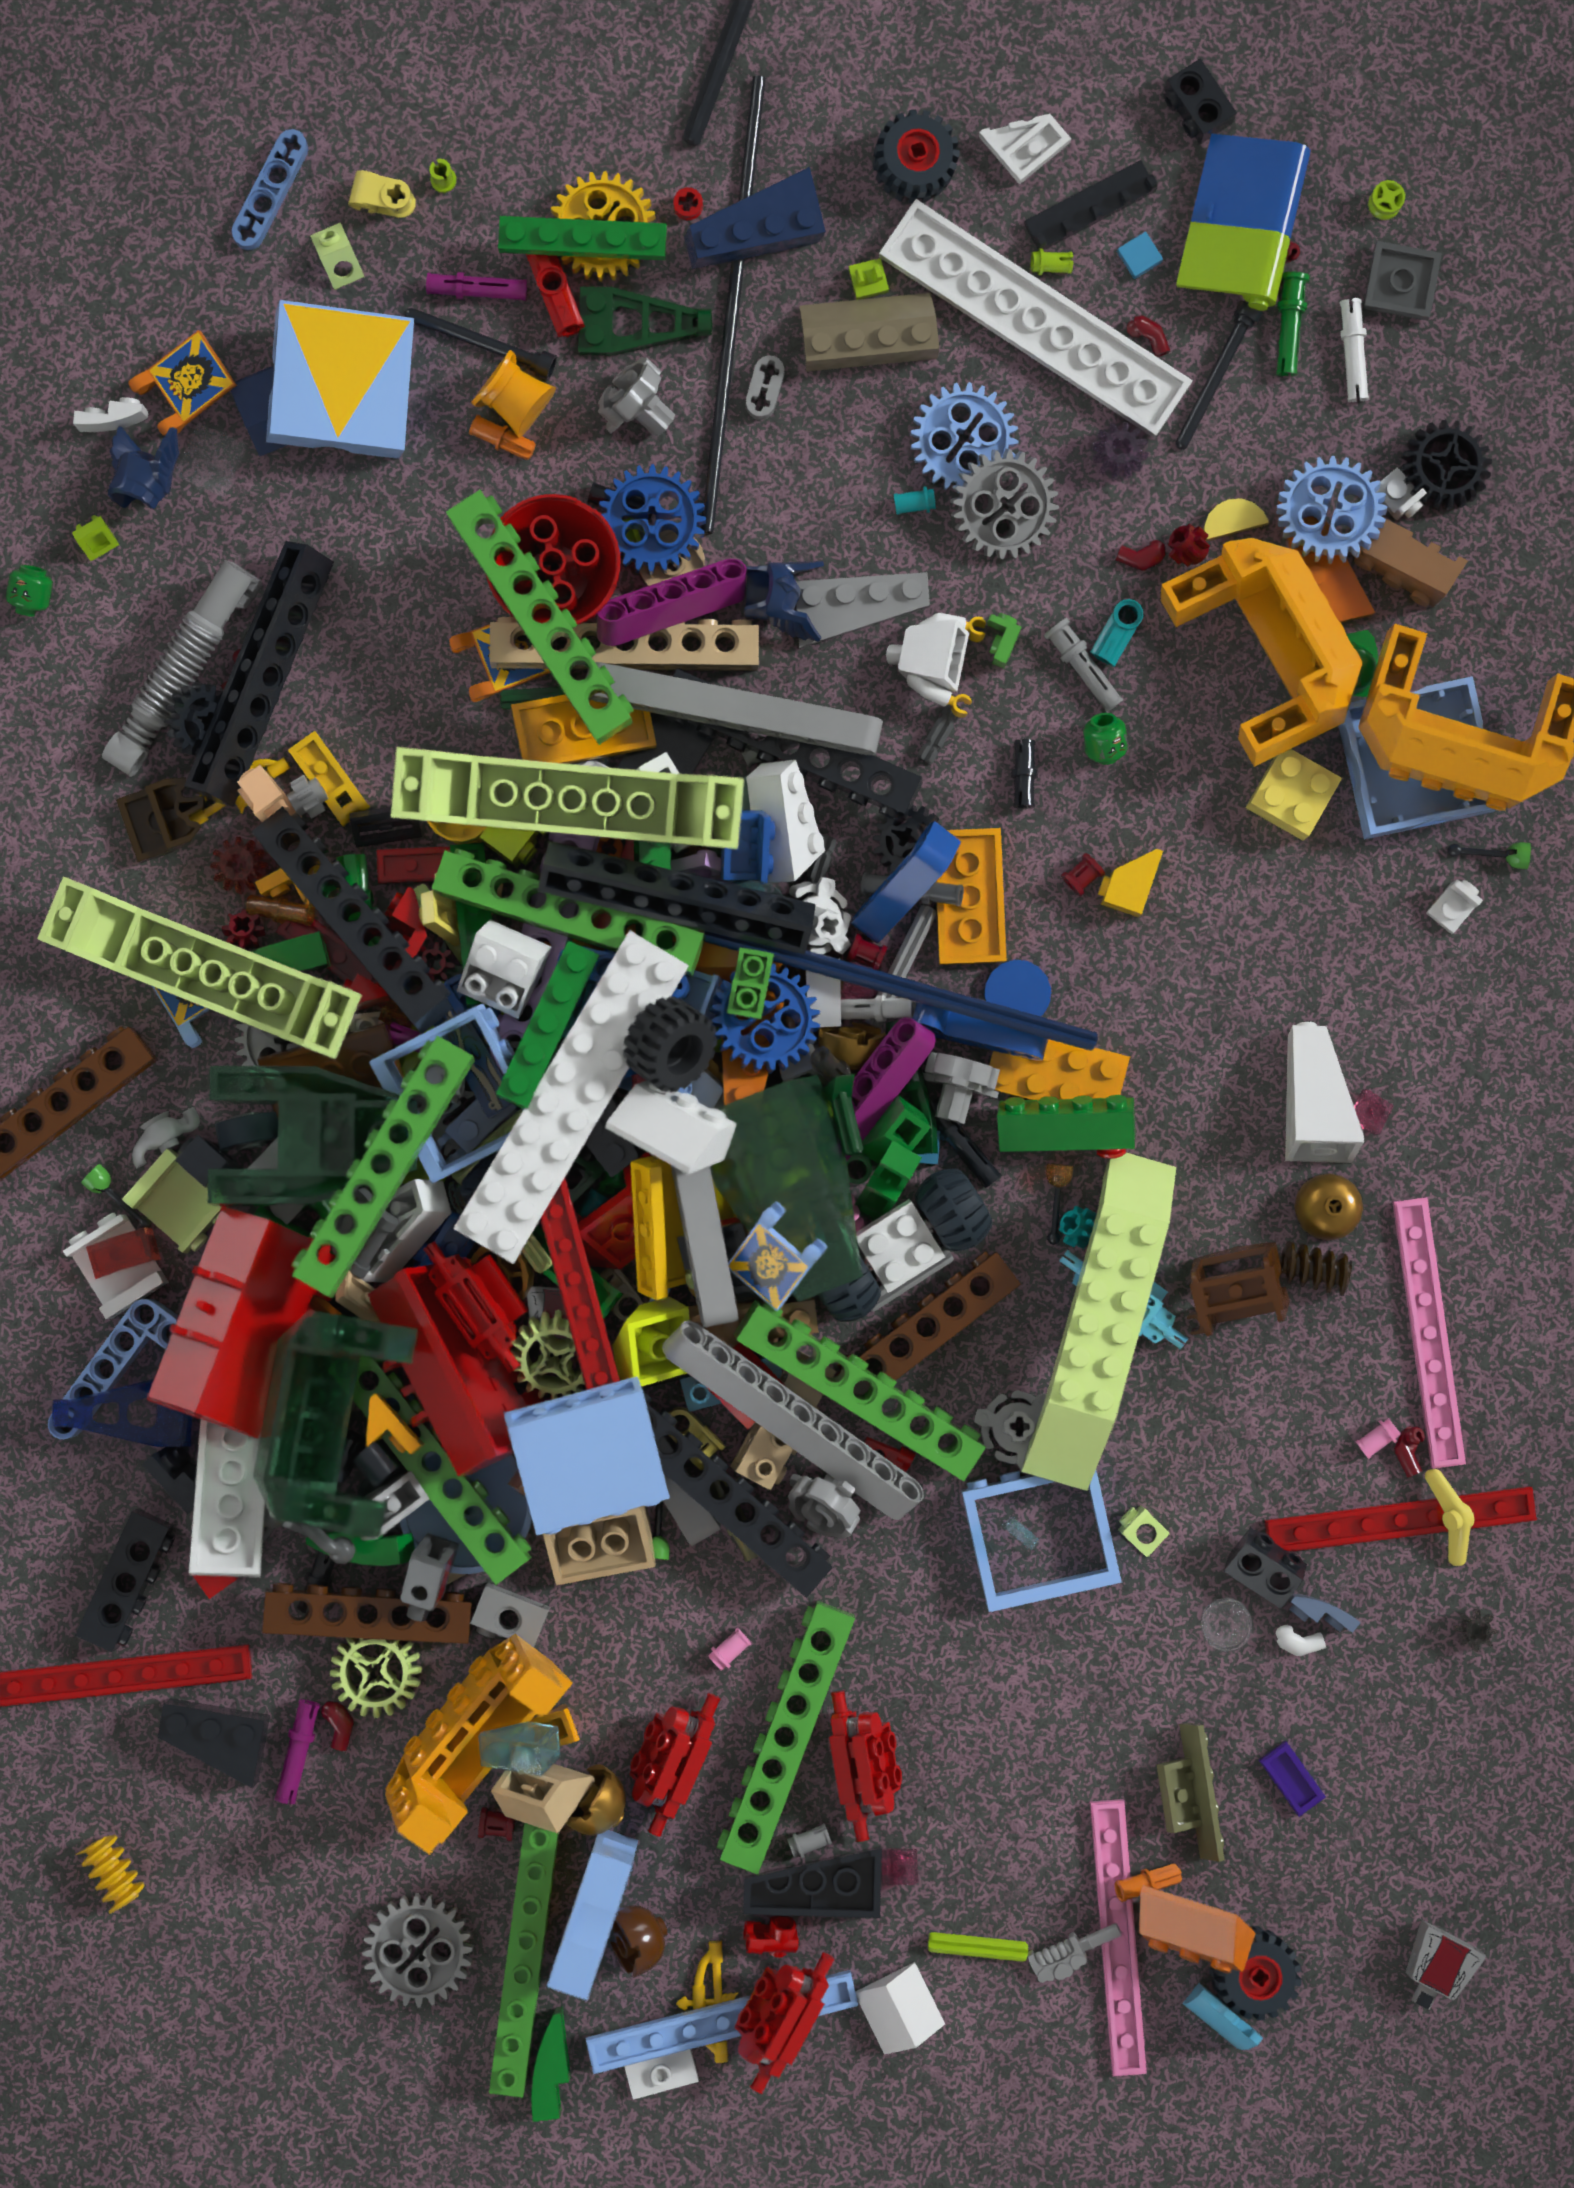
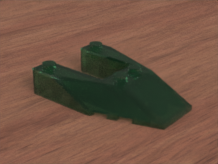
M210 1066L209 1100L214 1104H279L278 1169H208V1204L212 1206L234 1207L315 1204L332 1198L338 1189L343 1191L348 1184L350 1178L346 1177L353 1162L356 1159L362 1161L368 1151L364 1145L374 1129L380 1131L386 1121L382 1115L392 1099L398 1101L401 1095L315 1066ZM410 1100L408 1105L410 1113L418 1114L417 1100ZM398 1126L391 1132V1141L394 1144H402L409 1137V1131L404 1126ZM379 1156L373 1162V1170L376 1174L386 1173L391 1166V1161L387 1156ZM417 1158L408 1173L417 1170Z

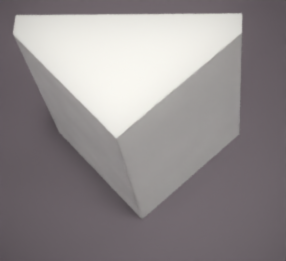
M915 1962L855 1991L857 2000L884 2055L917 2048L945 2025Z

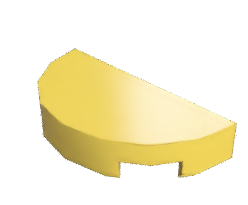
M1242 498L1228 499L1216 505L1207 516L1203 530L1209 536L1205 541L1269 524V521L1264 511L1254 502Z

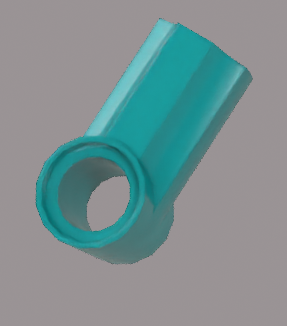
M1125 599L1119 602L1112 610L1108 621L1089 653L1105 664L1115 667L1135 630L1142 622L1143 609L1141 605L1132 599ZM1122 608L1131 609L1135 614V622L1132 624L1122 623L1118 617L1119 610Z

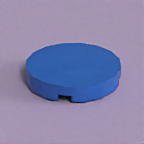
M1011 960L1002 963L991 972L985 984L984 997L987 1002L1041 1017L1050 1003L1051 987L1048 977L1038 966L1029 961Z

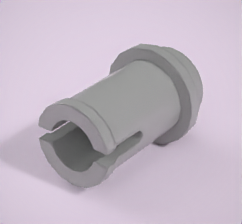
M825 1823L799 1835H796L794 1832L792 1833L793 1837L787 1839L794 1858L801 1856L802 1859L805 1858L804 1854L832 1844Z

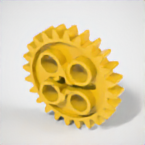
M603 171L601 180H596L593 172H590L589 182L587 183L578 176V187L576 189L566 184L568 196L560 194L556 196L561 207L551 206V213L559 219L606 221L608 218V221H618L623 216H629L634 219V222L645 223L656 219L655 211H647L651 207V200H641L644 195L642 188L632 191V179H629L624 185L621 184L619 173L616 174L613 181L608 180L607 171ZM596 198L606 201V205L601 209H593L589 206L590 202ZM616 202H619V203H620V206H618V207L611 213V208L613 207V205H614ZM563 256L561 258L564 265L573 261L572 271L574 274L581 268H584L585 279H589L593 272H597L599 282H602L604 273H609L612 280H616V271L621 270L625 276H628L629 264L637 269L640 268L638 259Z

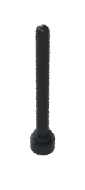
M1239 301L1233 313L1235 316L1233 320L1235 326L1176 440V447L1180 450L1188 447L1246 331L1251 330L1253 326H1257L1263 314V311L1250 308L1247 301Z
M408 308L405 311V317L414 318V323L500 356L505 357L508 351L511 350L516 355V362L529 366L530 371L535 372V376L547 381L551 378L557 362V355L547 351L542 353L535 352L533 354L417 309Z

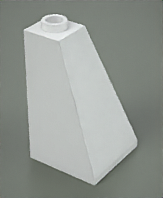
M1301 1022L1293 1025L1288 1035L1285 1161L1352 1163L1364 1143V1135L1326 1026H1317L1314 1022Z

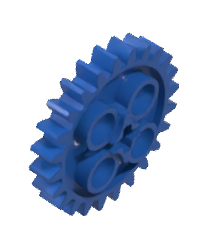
M651 464L649 473L644 474L643 469L639 465L637 466V476L633 477L626 470L624 471V483L616 478L613 479L616 491L605 489L604 494L610 501H600L599 508L607 512L601 515L607 520L616 536L620 556H624L623 567L626 568L631 562L636 563V573H639L643 565L648 566L649 574L653 575L655 566H660L665 574L667 573V563L671 562L678 569L680 567V556L688 561L691 559L688 548L693 550L699 549V543L694 537L704 538L705 531L697 526L706 524V517L697 514L705 510V505L703 503H694L700 497V492H688L692 484L691 480L685 481L683 484L679 483L681 472L678 471L671 478L668 476L667 466L663 468L661 474H658L654 464ZM637 496L642 498L645 504L640 509H631L627 506L626 501L630 497ZM665 497H672L678 502V505L673 510H666L659 503ZM649 514H655L656 522L653 526L648 525L647 519ZM627 516L635 520L624 522L622 518ZM681 518L682 521L680 523H676L674 521H670V519ZM632 529H637L644 534V538L634 543L626 538V534ZM664 530H672L677 534L678 538L673 543H665L659 538V535Z
M772 963L768 989L774 993L775 1001L765 1000L762 1016L767 1015L783 1001H788L789 1005L777 1011L770 1021H763L745 1036L741 1035V1031L754 1024L757 1019L740 1020L735 1015L727 1014L735 971L730 975L731 983L724 980L720 985L723 992H716L713 996V999L719 1003L712 1005L709 1009V1012L718 1015V1017L711 1019L712 1025L719 1027L714 1036L717 1039L723 1038L725 1041L719 1050L725 1051L730 1048L733 1052L730 1055L729 1061H733L739 1056L742 1058V1069L751 1062L753 1063L755 1073H758L762 1065H765L768 1073L771 1074L775 1070L777 1063L779 1068L784 1071L788 1067V1060L796 1065L800 1061L798 1053L806 1056L810 1051L806 1043L813 1044L817 1039L816 1036L810 1033L820 1028L819 1023L812 1021V1019L818 1017L820 1010L810 1008L817 998H807L805 996L810 986L805 985L800 988L797 985L800 975L795 976L791 980L787 978L789 969L787 967L781 974L776 973L775 964ZM781 1017H791L795 1022L796 1028H786L781 1022ZM754 1035L765 1036L768 1039L769 1047H759L754 1041Z

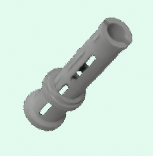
M1065 618L1043 636L1046 640L1050 639L1061 653L1060 659L1066 664L1070 662L1107 713L1124 699L1120 697L1104 673L1087 653L1086 649L1088 647L1085 640L1080 641L1069 626L1070 620Z

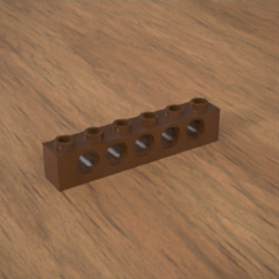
M121 1026L111 1032L106 1037L108 1042L99 1049L93 1047L86 1051L79 1058L81 1061L79 1065L72 1070L67 1067L60 1071L52 1079L55 1082L46 1090H43V1088L37 1089L26 1098L27 1104L18 1111L14 1108L0 1118V1181L158 1061L157 1057L134 1028L127 1027L124 1029ZM118 1052L122 1056V1065L117 1070L112 1071L108 1066V1058L111 1054ZM91 1072L95 1077V1085L91 1090L85 1091L81 1086V1080L85 1074ZM64 1093L67 1095L69 1103L65 1110L59 1112L55 1108L54 1101L59 1094ZM37 1113L41 1118L42 1124L36 1132H32L28 1127V1119L31 1115ZM10 1134L14 1138L15 1145L10 1152L6 1153L1 1147V1140L5 1135Z
M985 1251L971 1262L974 1268L963 1276L959 1271L945 1281L946 1290L938 1296L931 1292L917 1303L920 1307L917 1312L911 1316L905 1312L890 1324L893 1327L891 1332L884 1337L877 1333L863 1345L867 1350L858 1357L864 1361L869 1358L878 1359L882 1364L881 1372L896 1381L1019 1287L1021 1283L997 1252L989 1255ZM976 1276H982L988 1282L987 1292L980 1296L973 1294L970 1289V1283ZM951 1296L957 1297L962 1304L961 1311L955 1316L947 1315L943 1309L944 1301ZM923 1317H930L935 1323V1330L929 1336H921L916 1329L917 1322ZM898 1337L904 1338L908 1342V1351L901 1357L892 1355L889 1349L891 1341ZM839 1363L837 1364V1366L840 1370L837 1373H835L836 1376L840 1374L842 1368L841 1364ZM865 1380L857 1382L853 1393L855 1395L867 1393L870 1383Z
M273 1583V1588H266L262 1633L464 1644H468L471 1601L470 1599H464V1593L460 1592L444 1593V1597L441 1598L436 1607L441 1608L445 1612V1617L439 1624H430L427 1620L415 1621L410 1618L403 1623L394 1621L391 1615L396 1607L406 1606L409 1608V1604L401 1600V1595H396L395 1589L377 1588L375 1594L362 1593V1588L345 1586L342 1587L341 1592L328 1591V1586L307 1585V1590H293L294 1584ZM297 1600L304 1601L309 1607L307 1614L299 1618L292 1616L289 1612L290 1604ZM330 1602L339 1603L343 1608L341 1616L337 1619H329L323 1613L324 1607ZM364 1604H371L377 1609V1614L374 1619L364 1621L358 1617V1609Z

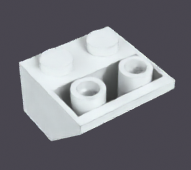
M490 919L476 933L457 992L519 1019L542 976L551 946Z

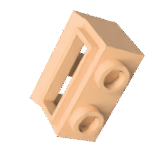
M261 765L255 769L247 770L237 781L241 787L237 791L261 822H264L282 806L290 815L296 812L286 794Z

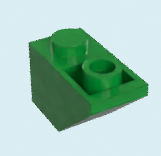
M897 1095L862 1141V1153L876 1163H879L892 1140L912 1151L931 1126L923 1112Z

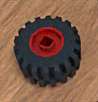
M916 109L909 110L906 117L901 112L895 116L894 122L889 120L885 124L884 130L881 131L873 154V157H875L873 171H878L876 179L879 184L885 183L883 190L888 195L892 190L896 192V200L901 201L903 196L909 197L908 203H913L917 198H921L923 203L929 201L933 194L937 197L942 193L943 188L948 186L957 167L959 150H956L958 145L957 136L951 137L953 129L949 124L945 127L941 124L943 121L942 117L939 115L935 119L929 117L930 111L923 110L922 115H917Z
M1253 1926V1931L1256 1934L1243 1972L1231 1969L1230 1974H1227L1210 1966L1209 1974L1214 1978L1211 1983L1218 1992L1217 1995L1236 2014L1239 2012L1244 2018L1251 2019L1254 2016L1260 2021L1265 2020V2014L1275 2018L1279 2016L1278 2009L1282 2008L1286 2011L1291 2007L1287 2001L1290 1998L1296 2000L1298 1993L1294 1988L1295 1986L1301 1987L1302 1982L1297 1973L1302 1971L1300 1964L1295 1960L1297 1958L1295 1952L1287 1943L1268 1929L1264 1931L1259 1926Z

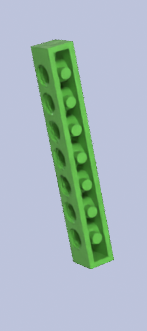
M478 490L446 511V514L598 745H600L633 723L629 714L634 709L624 694L617 697L611 687L615 683L613 677L605 665L598 668L592 659L596 652L587 638L584 637L580 640L574 632L573 628L578 625L567 608L561 611L554 600L559 598L550 582L547 580L542 583L535 573L540 568L530 552L523 555L517 546L521 539L510 523L504 526L498 517L502 510L493 496L490 495L486 498L482 491ZM483 524L495 526L494 534L488 538L479 537L477 535L478 529ZM510 552L514 555V560L510 565L503 567L496 564L499 554ZM522 580H528L533 583L532 590L526 595H519L515 592L516 584ZM546 608L552 612L550 620L546 623H537L533 620L535 612L539 609ZM558 637H567L571 641L570 647L564 652H557L552 648L554 640ZM575 666H587L590 669L587 678L580 681L573 679L571 671ZM597 693H603L608 697V703L602 709H595L590 706L591 697Z
M455 849L454 853L444 851L432 886V890L440 896L617 953L626 937V929L632 924L643 926V934L640 937L657 947L661 936L671 934L676 938V943L671 949L664 951L689 965L684 975L693 977L705 942L704 934L700 933L699 929L675 925L653 918L539 892V876L535 873L522 869L519 870L518 874L507 871V865L492 859H488L487 863L474 860V854L461 849ZM473 872L482 874V880L478 886L467 887L465 885V880L469 874ZM512 883L514 891L509 897L502 898L497 895V890L501 884ZM536 893H543L547 897L545 904L540 908L529 906L531 896ZM566 904H577L579 911L575 917L567 919L561 916L562 908ZM605 913L611 916V922L608 927L598 929L593 926V921L597 915Z
M438 1035L433 1042L427 1040L418 1055V1058L422 1059L416 1071L410 1069L400 1085L404 1091L398 1101L392 1099L382 1115L386 1121L380 1131L374 1129L364 1145L368 1151L362 1161L356 1159L346 1175V1177L350 1178L348 1184L343 1191L338 1189L328 1205V1207L332 1208L330 1214L325 1221L320 1219L310 1235V1237L314 1238L312 1244L307 1251L302 1249L292 1264V1267L296 1269L293 1273L294 1277L328 1297L333 1298L475 1061L472 1055ZM433 1067H440L445 1071L444 1079L439 1084H430L426 1080L427 1072ZM417 1096L424 1097L427 1101L426 1109L420 1114L410 1113L408 1108L410 1100ZM398 1126H404L409 1131L408 1139L402 1144H394L391 1141V1132ZM379 1156H387L391 1161L390 1169L384 1174H376L373 1170V1162ZM361 1186H370L373 1191L372 1199L366 1204H358L355 1200L356 1190ZM345 1215L352 1216L355 1222L354 1229L348 1234H340L337 1230L338 1220ZM332 1245L336 1249V1259L331 1264L324 1265L319 1260V1252L324 1246Z
M757 1300L753 1302L733 1333L737 1341L957 1478L965 1481L986 1448L979 1440L981 1436L979 1432L966 1424L962 1428L951 1422L953 1416L937 1406L934 1411L923 1405L925 1399L914 1391L908 1389L904 1393L894 1387L897 1381L881 1371L878 1375L873 1374L866 1369L869 1364L858 1356L851 1354L848 1358L838 1352L840 1346L826 1336L819 1340L809 1334L812 1328L799 1319L795 1318L793 1322L781 1316L783 1313L781 1308L776 1311L767 1302L764 1304ZM775 1327L785 1329V1335L781 1341L770 1342L768 1340V1333L771 1329ZM803 1345H810L813 1347L812 1356L806 1360L797 1359V1350ZM831 1363H839L842 1366L840 1374L833 1378L826 1377V1367ZM865 1380L870 1383L867 1393L863 1395H855L853 1393L857 1382ZM889 1398L897 1399L898 1405L893 1412L885 1413L882 1411V1404L885 1400ZM916 1416L926 1417V1423L920 1430L910 1429V1423ZM947 1433L953 1434L954 1440L950 1446L946 1448L938 1446V1441L942 1435Z
M366 1343L359 1344L329 1368L367 1419L370 1398L376 1393H380L385 1400L391 1397L399 1402L400 1411L398 1415L407 1425L411 1424L410 1419L413 1416L424 1411L423 1406L416 1398L410 1401L408 1397L403 1396L400 1389L406 1387V1385L395 1371L391 1374L389 1372L385 1373L382 1367L385 1358L374 1344L370 1347ZM368 1371H374L379 1377V1384L372 1391L363 1385V1376ZM427 1422L418 1426L421 1432L420 1439L425 1445L415 1454H409L407 1450L402 1454L389 1440L393 1434L388 1431L382 1436L383 1440L407 1471H412L430 1501L495 1585L499 1584L532 1558L528 1553L531 1547L520 1533L514 1535L508 1528L507 1524L510 1523V1520L499 1506L493 1508L486 1499L490 1494L478 1479L473 1482L468 1475L458 1477L433 1427L431 1428ZM431 1451L438 1453L442 1459L441 1467L437 1471L429 1470L425 1465V1457ZM449 1479H457L462 1484L463 1491L458 1498L450 1497L446 1492L445 1486ZM470 1506H478L483 1511V1521L478 1525L471 1524L467 1520L466 1512ZM491 1533H498L504 1538V1548L499 1552L492 1551L487 1545V1538Z
M818 1600L814 1608L807 1607L801 1625L806 1627L802 1639L795 1638L789 1657L794 1658V1662L790 1671L783 1670L777 1689L782 1690L778 1703L771 1702L765 1717V1721L770 1722L766 1735L759 1733L753 1749V1753L758 1754L754 1767L747 1765L742 1777L741 1785L746 1786L741 1799L735 1797L728 1816L734 1818L729 1831L726 1829L722 1830L716 1848L722 1850L720 1853L721 1861L758 1875L853 1626L854 1614ZM818 1631L826 1632L831 1638L830 1643L824 1648L815 1647L811 1643V1637L814 1633ZM812 1663L818 1668V1674L814 1679L806 1680L800 1676L799 1669L803 1664ZM793 1695H800L806 1700V1706L801 1711H792L787 1706L788 1699ZM781 1727H788L793 1731L794 1737L788 1743H780L775 1738V1732ZM769 1759H775L781 1763L782 1769L776 1775H769L763 1770V1764ZM757 1791H763L768 1794L770 1801L763 1807H757L750 1800L752 1794ZM745 1823H751L757 1828L758 1832L753 1838L746 1839L739 1834L738 1829Z
M527 1823L524 1824L489 2089L491 2094L522 2098L527 2084L559 1833L557 1834Z

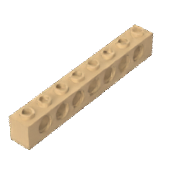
M500 617L498 622H490L491 668L548 669L533 645L526 650H521L515 646L516 639L521 635H525L515 618ZM713 619L699 620L698 624H685V622L634 639V646L627 651L619 650L616 646H607L601 643L595 650L596 655L592 657L594 662L636 670H676L680 668L682 670L758 671L759 625H752L750 620H733L732 625H718V620ZM584 622L573 628L580 640L587 636L597 637V623ZM564 637V638L567 640L566 646H565L563 649H561V650H555V651H557V652H564V651H566V650L570 647V644H571L570 639H568L567 637ZM653 637H663L668 643L667 647L662 651L651 649L648 643ZM687 637H695L700 641L701 646L698 650L690 652L684 649L682 642ZM727 637L733 641L734 648L728 652H722L716 647L715 643L719 638ZM577 665L573 669H588V667Z

